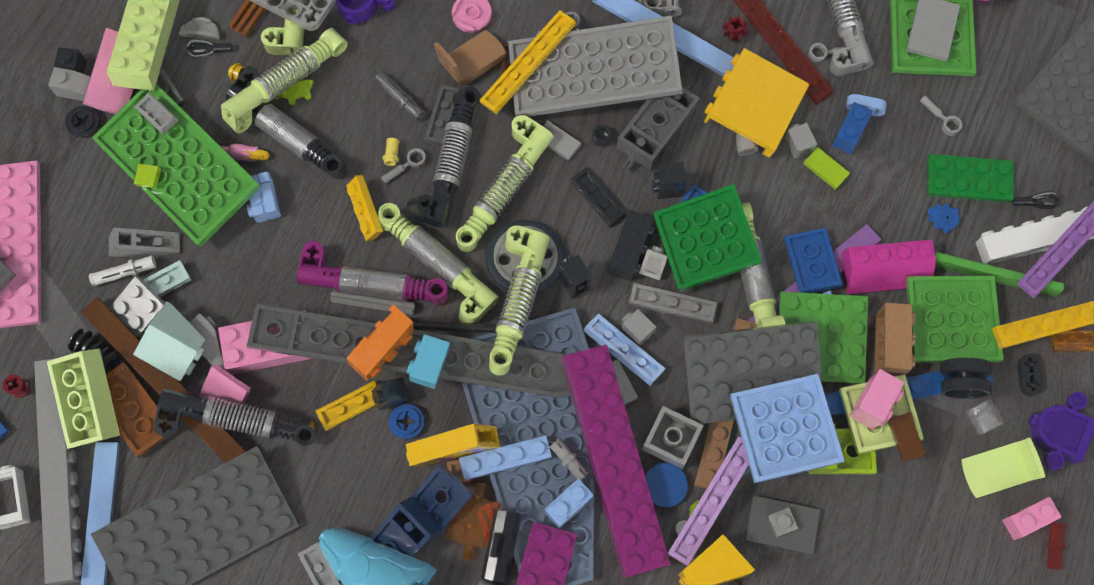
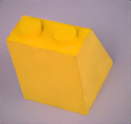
M722 535L678 574L680 577L678 582L681 585H720L746 577L755 569L731 542Z

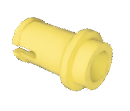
M387 138L386 151L382 157L385 165L395 166L399 162L397 155L400 141L396 138Z

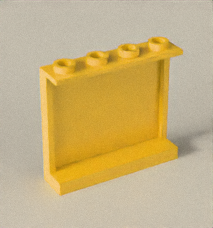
M744 48L740 55L736 53L730 64L733 65L731 71L727 69L722 78V81L725 82L722 87L718 86L713 95L716 98L714 103L710 102L704 111L707 114L704 122L707 123L709 118L765 148L762 154L770 158L777 149L809 83Z

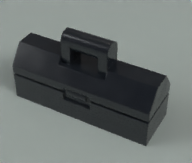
M494 509L481 578L498 582L509 581L521 513Z

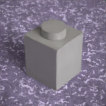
M807 123L802 125L794 124L788 128L785 140L794 159L811 154L815 150L817 142Z
M639 309L634 313L630 311L622 319L621 329L639 347L655 333L656 326Z

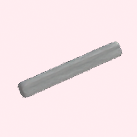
M336 290L332 291L330 297L333 303L390 311L389 308L394 304L404 314L410 315L414 314L416 307L414 302L370 297L360 294L355 295L337 292Z

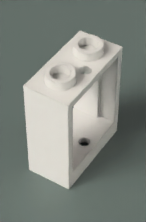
M14 465L0 468V482L13 479L18 512L0 516V530L31 522L23 470L14 467Z

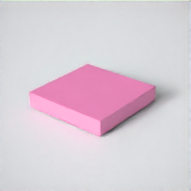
M215 364L210 368L199 397H216V399L232 401V404L233 402H236V405L240 403L241 406V404L245 403L251 388Z

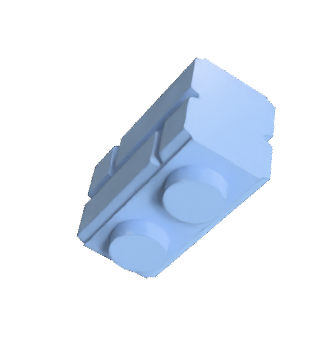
M264 172L252 175L251 177L261 188L249 199L250 204L247 205L249 216L253 217L258 223L281 217L271 174Z
M577 479L544 509V513L560 529L584 505H587L594 495Z

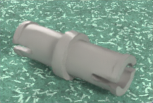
M561 438L549 447L562 461L561 465L563 467L566 466L576 479L581 480L589 473L576 458L577 454L575 452L572 453Z

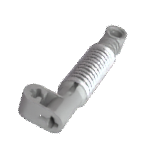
M827 0L838 35L844 40L846 48L839 49L833 54L829 65L831 73L836 76H844L870 68L874 62L863 34L864 26L855 1Z

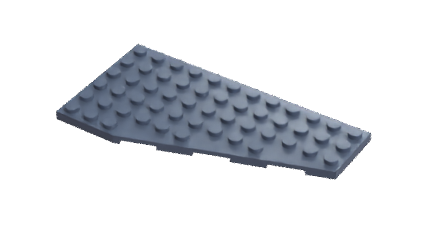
M575 307L527 321L524 335L517 343V347L564 355L589 349ZM488 333L471 339L495 343L497 333ZM462 383L474 424L496 426L500 447L545 435L550 447L561 438L569 450L577 454L576 458L589 471L580 481L594 495V476L571 397L553 398ZM550 449L551 459L490 474L499 508L521 513L514 550V558L519 572L533 522L558 528L544 513V509L577 480L566 466L563 467L561 465L562 461L552 449ZM594 496L587 505H584L574 517L560 528L561 530L577 534L564 585H580L593 581Z

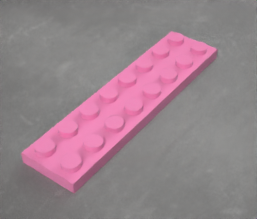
M38 161L0 165V259L17 274L0 292V328L42 323L40 163Z

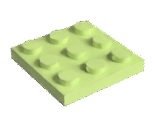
M895 376V378L904 382L901 388L904 393L899 402H895L893 407H891L894 411L890 418L910 412L919 438L922 441L924 438L906 376ZM867 383L839 389L857 454L896 446L888 422H884L882 426L878 425L872 430L849 417Z

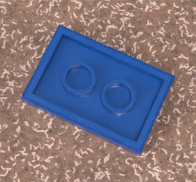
M826 228L784 236L785 246L799 293H816L842 287L843 283Z

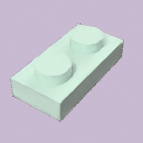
M179 260L145 278L144 281L161 297L191 281V278L183 263Z

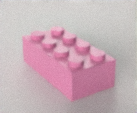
M252 321L218 328L224 369L231 375L313 359L247 348ZM274 324L272 328H268V331L271 332V335H275L280 329Z

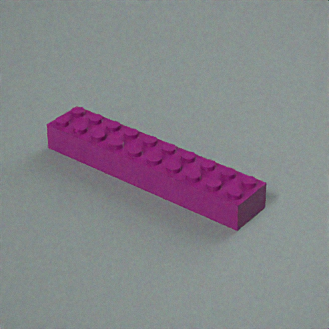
M607 344L564 355L561 359L622 577H629L670 565Z

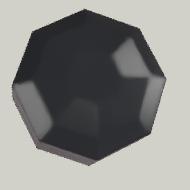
M599 125L593 129L592 141L596 146L604 147L611 142L612 131L608 126Z

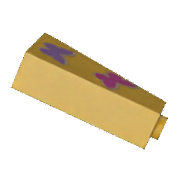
M471 424L406 444V457L409 461V466L423 467L499 448L500 442L497 427Z

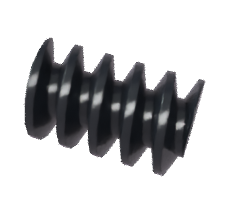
M84 329L76 331L67 344L68 349L74 353L100 349L105 371L111 368L118 358L119 352L117 350L112 352V347L110 345L106 346L105 341L99 342L97 335L92 337L93 333L91 331L85 333Z

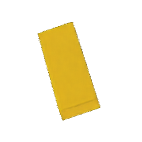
M375 380L316 410L325 431L376 406L372 399L371 391L377 386Z

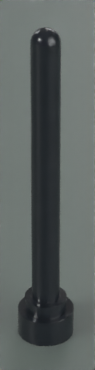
M408 317L413 321V330L496 333L497 324L419 322L414 317Z

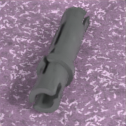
M384 71L376 75L375 81L415 121H420L425 116L426 112L416 104L414 98L405 93Z

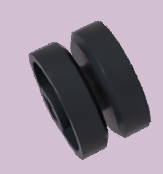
M952 358L943 360L940 363V374L946 378L940 382L942 396L954 399H979L992 395V383L986 379L992 375L990 361L980 358Z

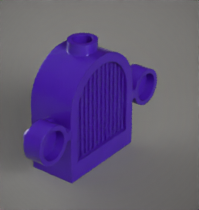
M395 0L336 1L339 14L349 24H356L370 19L376 12L378 4L384 11H392L396 6Z
M1074 392L1067 397L1066 404L1068 407L1061 405L1051 406L1040 413L1033 412L1028 424L1031 425V435L1034 442L1042 450L1048 452L1044 457V465L1049 470L1055 471L1062 468L1065 460L1073 464L1084 460L1094 433V419L1077 412L1087 405V398L1081 392Z

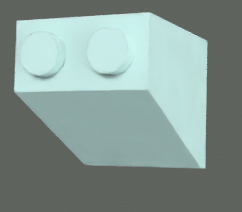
M166 301L149 324L133 355L181 381L184 375H190L196 366L193 361L194 359L198 361L204 352V349L201 347L205 339L171 303Z

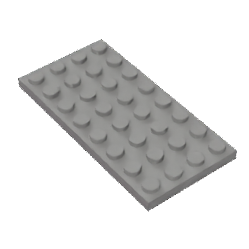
M672 16L570 31L514 94L516 117L519 115L530 117L683 94ZM535 37L508 41L510 64L517 59Z

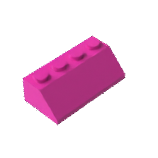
M933 240L848 247L841 253L847 295L907 289L906 279L908 276H934L936 258Z

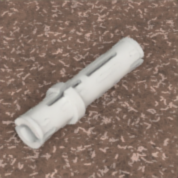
M150 255L149 257L139 260L131 259L128 260V263L90 273L89 279L92 286L95 287L126 276H137L140 272L155 269L157 265L153 255Z

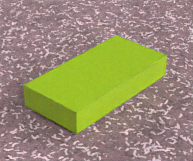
M819 147L803 163L835 190L850 174Z

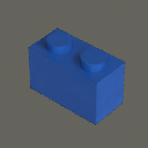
M854 102L832 146L851 155L873 110Z

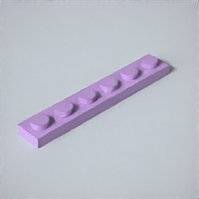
M738 437L668 552L670 556L686 566L689 565L749 465L741 437Z

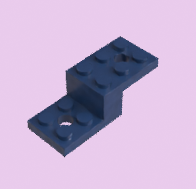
M441 463L413 496L400 502L370 538L373 539V542L385 546L389 543L393 545L394 549L399 550L400 553L414 558L422 548L436 540L474 495ZM440 490H442V491H444V492L446 493V495H447V500H446V501H443V500L440 499V497H439V491H440Z

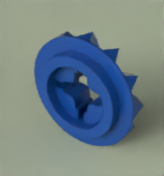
M403 404L391 412L389 427L396 437L406 440L415 438L422 432L424 417L416 406ZM408 413L409 419L416 423L409 424L407 431H405L404 424L397 421L405 420Z

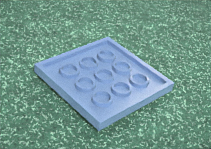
M818 374L730 395L754 484L844 462Z

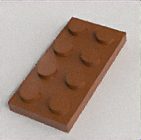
M123 362L106 374L120 435L135 456L140 458L167 437L159 436L154 429L157 404L129 366ZM166 418V420H165L166 423H167L166 425H167V426H170V425H169V421H168L167 418Z

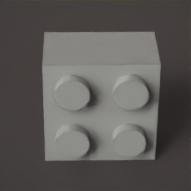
M662 406L642 450L682 470L704 425Z

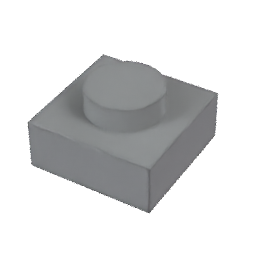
M789 507L767 516L776 538L798 529Z

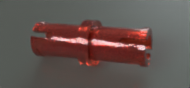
M1050 523L1049 542L1046 544V547L1049 548L1046 568L1062 570L1063 550L1066 548V545L1063 544L1065 524Z

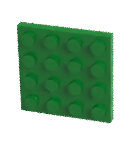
M734 184L653 212L679 292L762 264Z

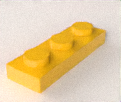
M356 175L346 185L347 192L351 198L365 241H373L383 230L363 175Z

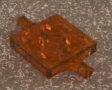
M477 482L475 496L469 500L449 525L447 540L456 541L464 545L463 560L471 561L473 547L487 548L494 509H500L501 503L491 502L483 498L486 484Z

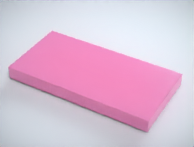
M106 28L83 104L116 115L130 101L133 88L113 86L107 74V68L118 32Z

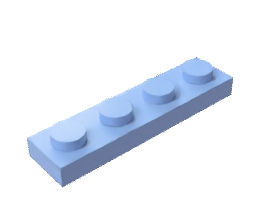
M599 313L585 326L583 330L601 346L607 344L609 352L649 386L664 372L665 368Z
M545 435L461 457L459 461L464 480L467 481L551 459L552 456Z

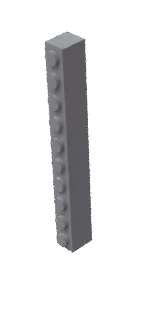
M53 359L34 361L45 584L60 585L80 582V575H82L83 566L81 561H79V552H81L82 545L80 539H78L80 519L77 516L76 507L79 506V497L75 492L78 476L74 471V463H76L77 456L73 448L67 449L47 361Z

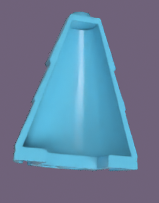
M340 527L330 530L326 529L319 536V547L335 577L341 581L342 585H427L437 571L427 562L400 553L399 550L373 542L372 538Z

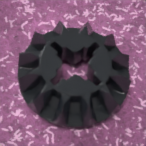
M78 106L67 114L65 126L68 132L77 138H87V135L94 134L96 127H99V117L91 107ZM78 118L86 120L87 126L80 125Z

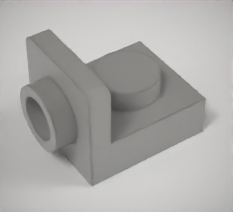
M653 245V247L648 246L639 273L660 280L667 260L665 248Z

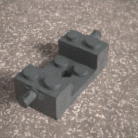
M686 81L682 86L683 94L646 100L617 139L616 148L628 156V159L622 165L624 170L626 168V171H629L636 162L651 171L662 156L665 146L683 122L686 124L698 108L700 98L690 92V89L693 87L691 83L689 84ZM655 116H662L665 121L657 124L653 121V118Z

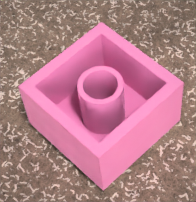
M879 369L868 380L849 417L872 430L878 425L882 426L884 422H888L894 410L891 407L901 399L904 393L901 390L904 382Z

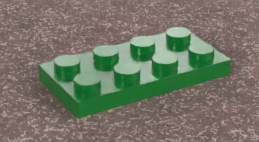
M929 154L927 156V196L1011 203L1014 200L1013 161Z

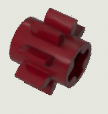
M730 16L728 23L724 22L723 29L725 30L723 36L728 37L730 42H733V40L741 42L743 35L746 36L748 33V29L745 28L747 21H743L740 16L734 18Z

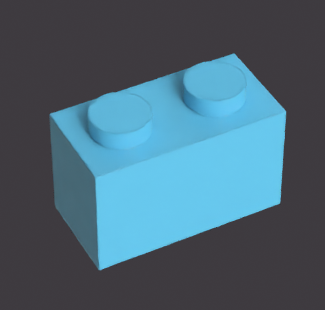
M424 334L422 341L418 340L415 346L416 359L415 361H410L407 373L410 374L409 380L435 389L449 351L450 343Z

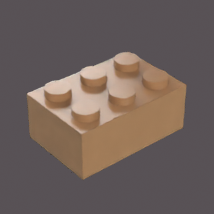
M885 303L875 314V373L881 369L895 377L906 375L914 368L915 355L912 354V346L915 344V333H912V325L915 323V312H912V304Z

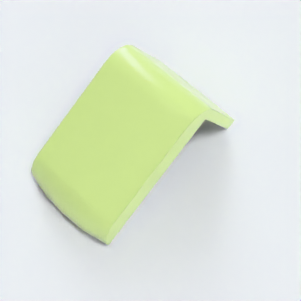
M1031 438L961 459L965 479L975 498L1045 477L1040 458Z

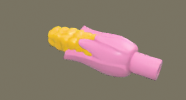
M231 144L230 147L221 146L234 160L256 162V160H268L270 156L269 152L258 149V147L243 144Z

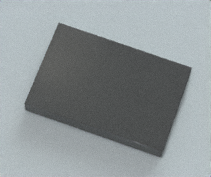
M752 496L745 541L813 555L820 509ZM789 507L798 529L776 538L767 516Z

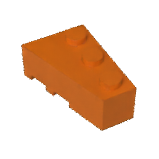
M394 304L389 308L391 314L383 322L379 320L374 325L376 329L368 337L365 336L346 358L347 363L366 381L371 377L373 379L377 377L382 371L381 366L386 361L390 363L397 356V350L402 345L404 347L407 346L413 339V321Z

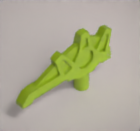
M300 80L297 84L279 94V96H275V99H288L290 105H295L296 100L302 97L310 100L312 98L310 90L314 81Z

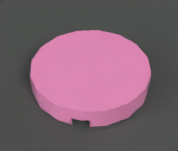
M456 0L452 8L453 22L457 28L464 32L475 33L482 31L489 25L492 18V9L488 0Z

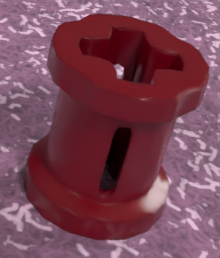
M9 375L3 381L4 391L15 398L26 397L30 392L29 382L18 375Z

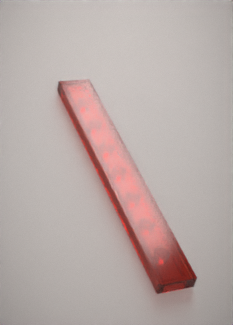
M733 0L788 71L809 83L806 93L815 104L833 93L831 87L761 0Z

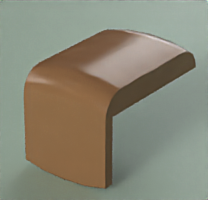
M484 30L449 54L438 42L434 43L439 61L461 86L469 84L495 67L506 56V51L502 44L487 30Z

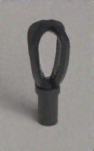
M192 39L187 44V51L193 57H202L213 52L232 51V44ZM192 47H210L205 49H191Z
M1046 191L1028 197H1014L1012 205H1028L1040 209H1053L1059 204V196L1054 191ZM1048 198H1050V199H1055V202H1039V201H1034V200H1038V199H1048Z

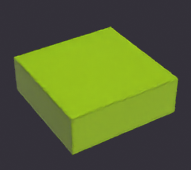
M138 164L134 184L140 187L157 188L161 168L154 165Z

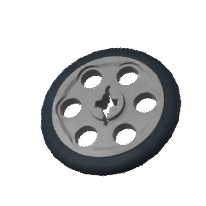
M518 220L499 228L489 240L485 252L487 270L494 282L508 291L513 278L512 274L515 268L520 265L522 256L508 252L505 247L506 233L512 226H522L539 231L550 238L547 249L553 255L543 260L541 268L545 271V275L541 277L536 293L547 290L559 280V265L566 258L561 239L551 228L532 220ZM524 239L522 245L526 246L528 240ZM501 256H508L511 261L507 265H502L498 259Z

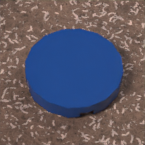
M661 463L654 465L645 476L653 505L659 508L676 506L684 499L687 493L688 482L686 476L679 467L673 464Z

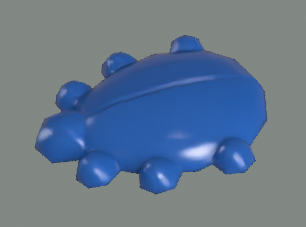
M937 203L935 208L930 207L928 209V214L930 215L928 220L930 222L934 221V228H941L944 233H948L949 230L954 229L959 224L958 208H949L947 203L944 204V207Z

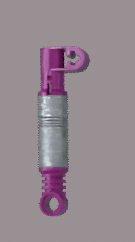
M310 241L302 249L297 272L298 284L332 288L342 293L360 294L398 301H408L413 299V297L415 300L419 298L420 301H423L425 298V301L431 302L436 306L445 304L449 298L447 284L442 279L434 278L427 282L423 279L421 282V279L417 278L415 280L409 274L341 265L338 268L326 266L327 256L319 242ZM311 256H314L317 265L313 264V259ZM435 289L443 290L439 295L432 294Z

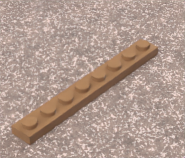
M739 318L736 319L734 330L757 328L756 323ZM734 420L709 424L694 486L703 489L708 488L724 461Z

